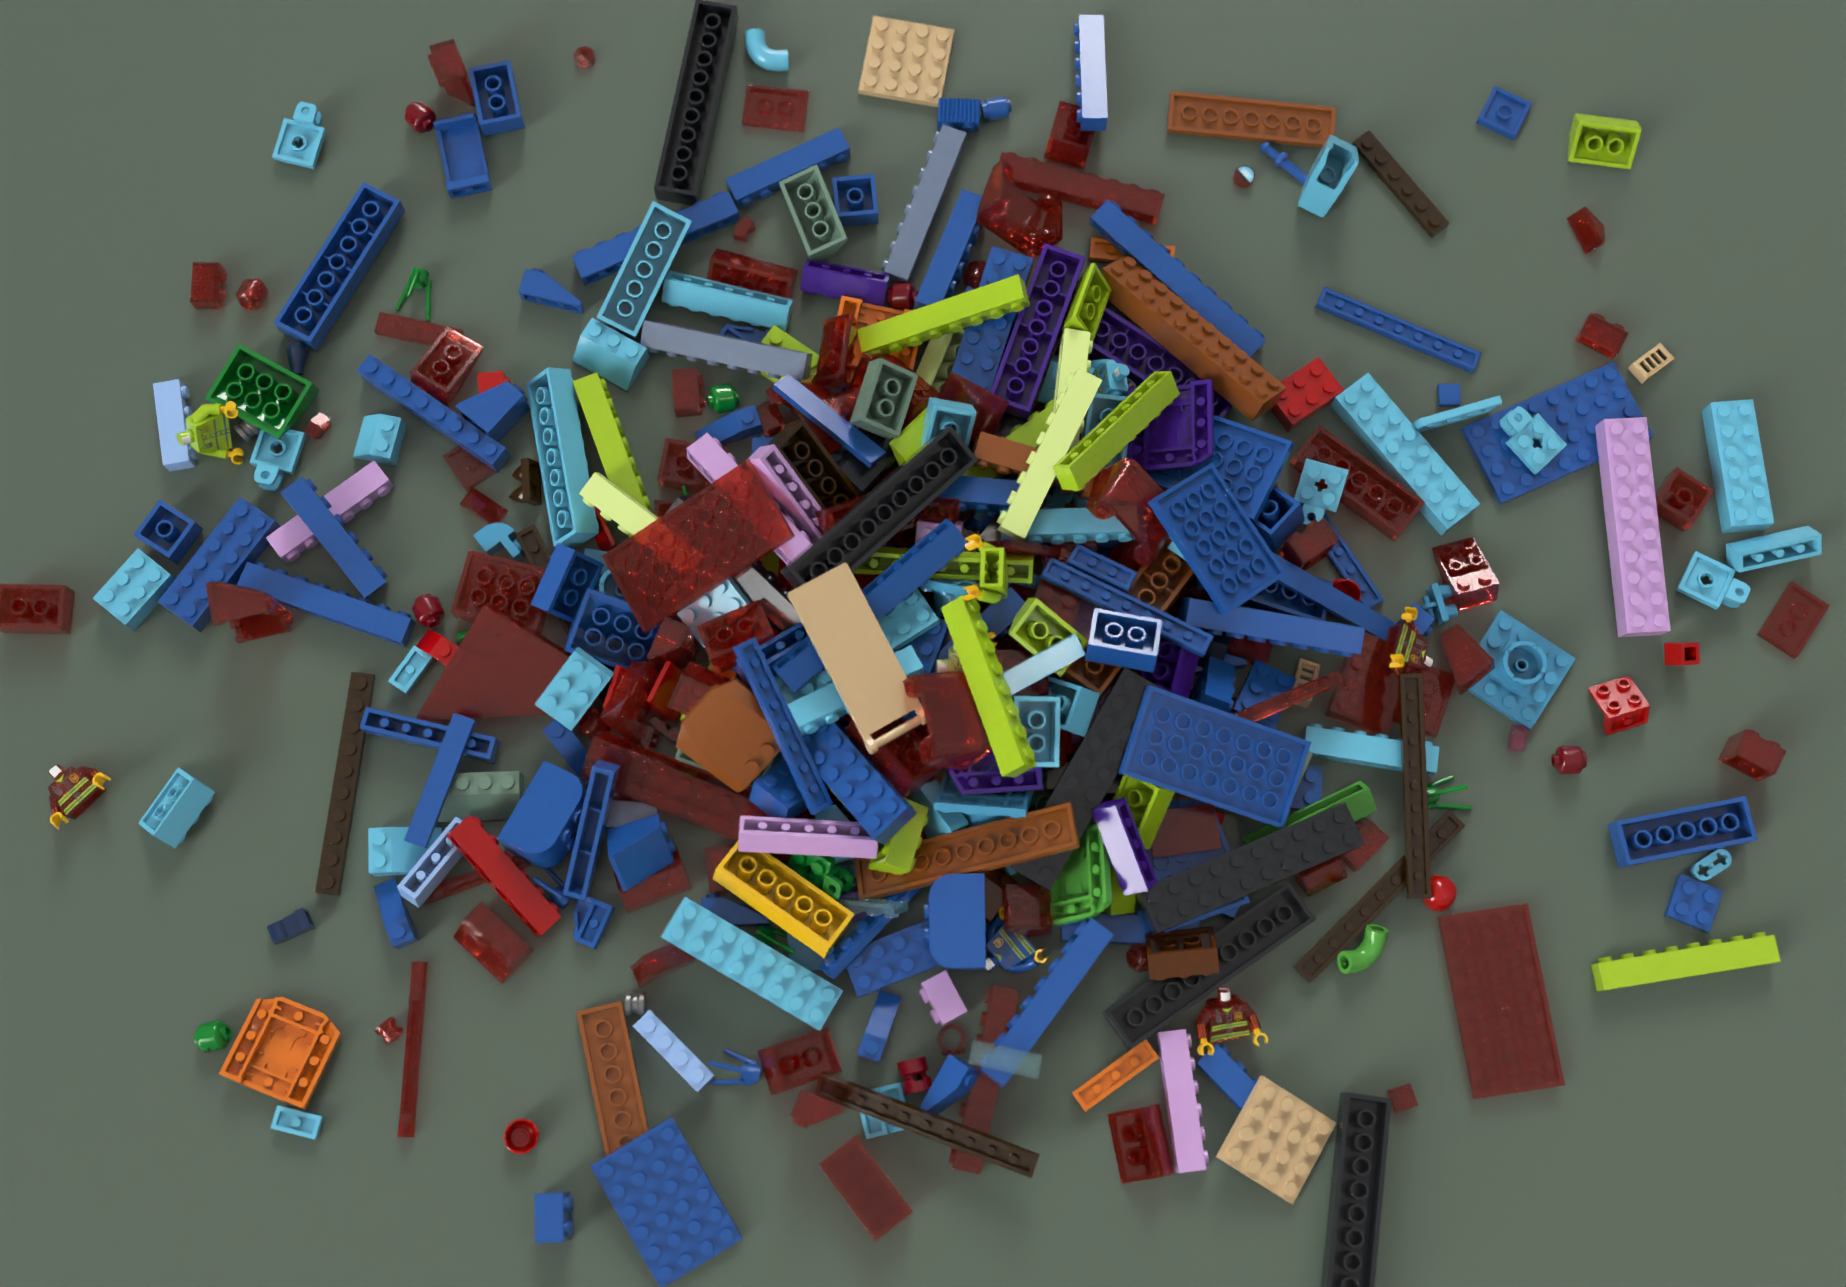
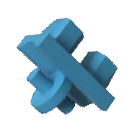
M1437 582L1431 584V587L1426 589L1428 596L1422 597L1424 605L1420 607L1431 616H1435L1437 625L1441 626L1456 617L1458 610L1455 604L1445 606L1443 599L1452 596L1450 585L1439 586Z

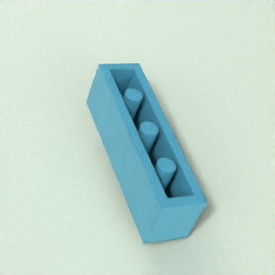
M1809 526L1726 544V564L1739 573L1822 554V534Z

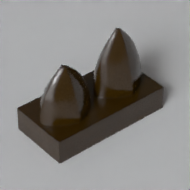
M530 458L521 459V465L516 468L512 477L522 482V486L516 488L509 498L519 503H529L533 506L541 505L540 464Z

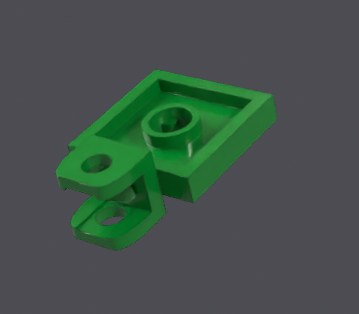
M791 854L789 868L834 900L841 898L842 891L849 892L852 888L853 875L840 866L834 868L836 859L832 856ZM841 877L846 879L847 884L842 882Z

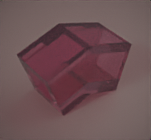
M1511 726L1508 751L1523 752L1525 750L1528 735L1526 727Z

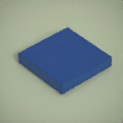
M1494 86L1476 123L1514 140L1532 103Z

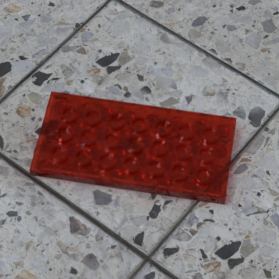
M747 459L604 554L602 558L643 632L648 633L791 540L795 535L760 474L750 460Z
M1528 903L1437 917L1473 1099L1564 1086L1565 1082Z

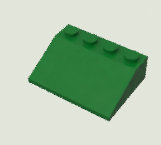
M238 343L205 399L213 404L218 403L223 406L227 402L233 401L236 404V410H238L237 417L281 439L309 409L320 390L312 382Z

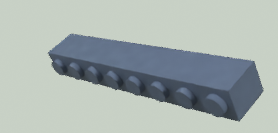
M943 125L941 131H937L934 136L933 143H935L933 150L929 149L926 157L928 163L926 168H921L918 178L920 183L918 186H914L911 194L913 198L912 203H908L905 208L904 216L906 217L904 222H900L896 232L898 234L897 240H893L890 245L889 252L891 255L889 260L885 259L881 271H884L885 274H890L889 281L892 283H910L965 146L966 132Z
M644 320L640 345L647 347L648 352L659 353V350L667 351V356L679 357L680 354L686 355L687 360L699 362V359H705L707 364L719 366L720 363L727 364V368L733 370H740V367L748 368V373L760 374V371L767 372L768 377L777 379L790 374L799 383H801V380L809 378L813 356L812 353L653 320Z

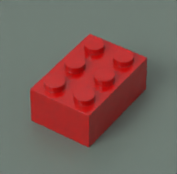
M1318 356L1280 382L1286 389L1277 404L1270 410L1289 433L1331 405L1335 397L1342 393L1344 389Z

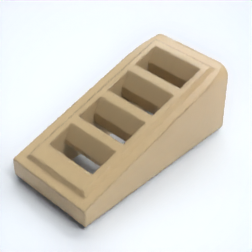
M1659 343L1632 363L1628 370L1643 384L1670 363L1674 357ZM1659 350L1666 360L1664 361L1656 351ZM1651 355H1654L1661 364H1658ZM1646 359H1648L1651 362V364L1655 367L1654 369L1649 365ZM1641 363L1649 370V373L1640 365Z
M1299 658L1293 677L1296 681L1288 697V703L1308 708L1313 699L1320 664ZM1302 668L1313 671V674L1302 671ZM1300 677L1309 679L1311 681L1309 682L1307 680L1301 679ZM1299 685V686L1308 688V690L1303 689V688H1300V687H1297V686Z

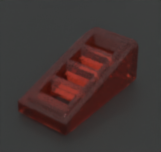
M935 498L923 509V513L917 514L913 519L941 523L948 519L955 524L959 519V499ZM929 506H932V513H929Z

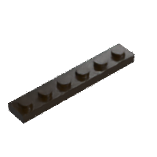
M1370 130L1353 141L1352 145L1356 146L1359 155L1431 238L1449 225L1447 219Z

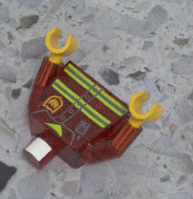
M1405 607V613L1401 615L1403 622L1390 626L1379 663L1392 668L1395 676L1399 674H1412L1415 671L1421 670V668L1428 670L1433 664V659L1426 656L1429 645L1428 641L1421 636L1415 626L1418 614L1416 607Z
M59 764L52 767L49 774L55 781L48 787L51 793L49 796L52 813L50 823L57 829H60L59 824L62 821L66 824L69 822L66 817L76 820L107 790L103 783L106 780L111 781V778L101 773L98 769L86 766L79 768L70 766L66 771Z
M1227 986L1217 988V998L1206 1000L1205 1008L1202 1009L1196 1020L1198 1040L1201 1041L1197 1052L1201 1056L1204 1055V1046L1208 1048V1055L1214 1053V1047L1210 1043L1251 1036V1032H1254V1045L1259 1046L1257 1042L1259 1035L1264 1038L1265 1044L1268 1043L1267 1035L1260 1031L1261 1025L1255 1011L1246 1001H1241L1238 995H1231V988Z

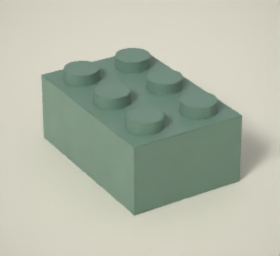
M882 358L869 361L850 423L887 440L899 437L918 374Z

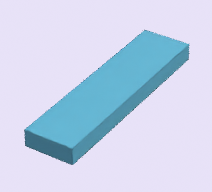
M1072 634L1003 672V675L1011 689V695L1086 654L1076 634Z

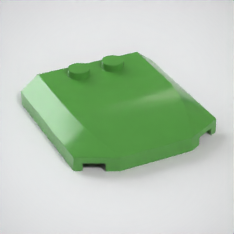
M1097 824L1086 827L1079 839L1080 848L1072 851L1051 890L1035 882L1038 918L1061 926L1096 918L1112 903L1110 856L1102 842V836Z

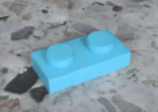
M414 645L388 682L408 695L434 660L433 657Z
M277 1105L270 1128L317 1140L324 1116Z

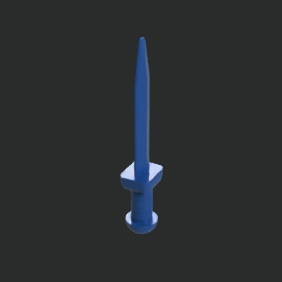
M1269 142L1262 143L1260 151L1262 153L1265 152L1275 160L1274 166L1278 168L1280 165L1304 185L1307 175L1286 158L1288 154L1285 152L1279 154L1270 146Z

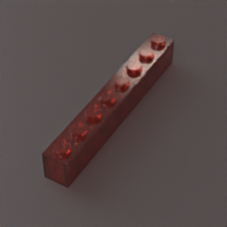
M1014 152L1001 153L994 182L1098 210L1108 199L1110 202L1117 203L1127 217L1131 216L1137 221L1152 225L1157 224L1165 195L1155 189L1147 190L1140 188L1136 184H1124L1116 179L1101 178L1094 173H1082L1075 168L1059 167L1055 163L1040 162L1033 157H1021Z
M993 985L991 990L987 989L984 1001L988 1003L987 1012L982 1011L979 1025L983 1026L981 1035L977 1034L974 1045L975 1048H978L976 1057H972L970 1063L976 1069H981L982 1066L979 1062L987 1052L992 1054L996 1048L993 1043L1001 1033L1006 1034L1010 1029L1006 1025L1015 1015L1019 990ZM982 1072L978 1075L976 1084L967 1093L966 1103H961L959 1116L963 1117L961 1124L989 1134L999 1085ZM951 1148L948 1162L953 1163L952 1168L980 1175L983 1160Z

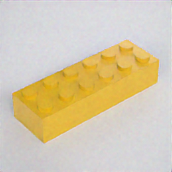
M738 841L716 867L713 880L823 958L826 957L850 925L855 915L771 854L738 851Z

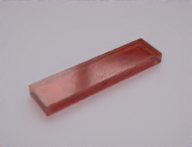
M383 312L379 313L374 330L377 335L459 352L464 334L462 329Z

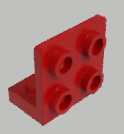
M1624 676L1589 687V694L1604 714L1603 731L1607 736L1648 723L1650 705L1630 676Z

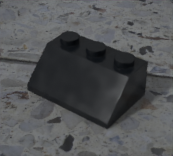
M859 427V431L886 452L885 457L869 468L842 445L831 456L857 491L864 495L896 461V458L889 444L892 441L891 439L887 440Z

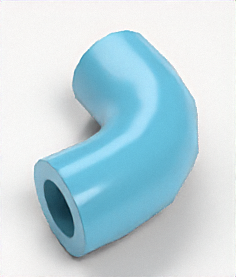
M750 29L745 32L747 52L756 65L771 71H789L787 50H772L766 45L765 32L761 29Z

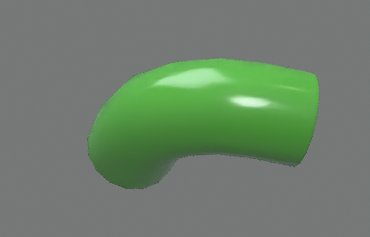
M1368 924L1361 944L1354 950L1341 951L1338 954L1337 965L1339 970L1344 974L1356 973L1373 965L1383 953L1389 930L1381 925Z

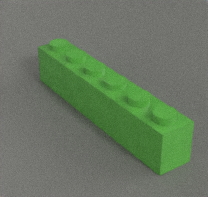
M1358 781L1288 815L1284 828L1344 802L1354 822L1369 817L1371 813L1377 811L1370 788L1363 782ZM1269 824L1242 837V841L1246 845L1282 828Z

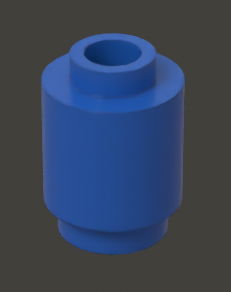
M1005 96L986 99L985 102L980 103L983 120L988 119L990 121L1009 116V112H1012L1010 100H1006Z

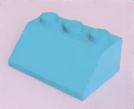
M591 318L580 335L572 361L592 373H598L599 377L628 392L650 356L646 347Z
M178 767L138 824L154 837L176 848L178 844L184 841L190 827L198 821L204 807L211 803L215 791Z

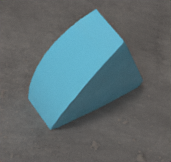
M1333 135L1329 136L1304 182L1299 197V207L1322 218L1326 215L1359 163L1356 146Z

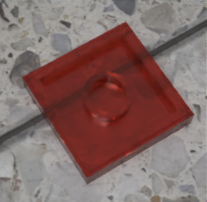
M460 446L453 448L443 455V458L466 491H469L497 473Z

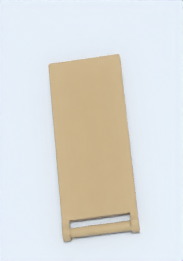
M843 563L787 593L870 754H874L878 751L879 747L920 724L925 725L930 722L927 712L919 702L847 563ZM915 709L917 716L875 740L871 738L870 734Z

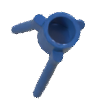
M544 868L561 888L557 886L554 889L537 877H534L533 880L551 893L549 898L552 900L545 898L548 902L552 901L558 908L564 909L572 897L563 895L565 884L550 868Z
M724 1049V1053L746 1064H743L741 1068L709 1061L710 1066L741 1073L740 1078H744L738 1080H712L710 1082L711 1085L751 1086L752 1083L758 1084L762 1065H757L755 1060H750L728 1049Z

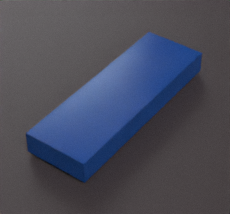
M1079 544L1076 545L1067 561L1068 566L1127 594L1138 575V572Z

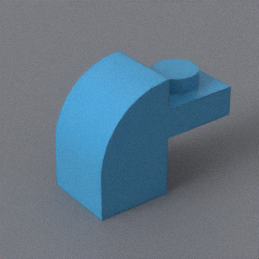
M491 523L473 535L489 557L504 547L516 563L524 559L521 554L523 548L515 539L516 532L504 523Z

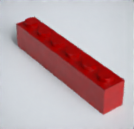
M469 815L452 829L446 837L536 937L543 935L561 918V915L558 913L560 911L559 908L552 901L548 902L544 898L543 890L528 880L529 875L523 868L520 867L518 869L513 863L514 858L507 851L503 852L498 846V840L492 834L488 835L484 831L483 823L477 817Z

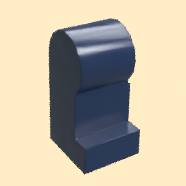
M304 908L294 911L293 914L267 927L274 945L316 929L309 911Z

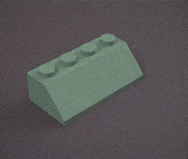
M816 164L780 181L779 184L808 256L811 260L822 261L835 255L848 238L820 169Z
M520 771L456 773L437 822H452L455 817L463 821L469 815L477 817L480 821L508 820L524 794V775Z

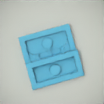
M901 1082L871 1089L908 1103L907 1095L903 1093ZM860 1113L866 1139L904 1130Z

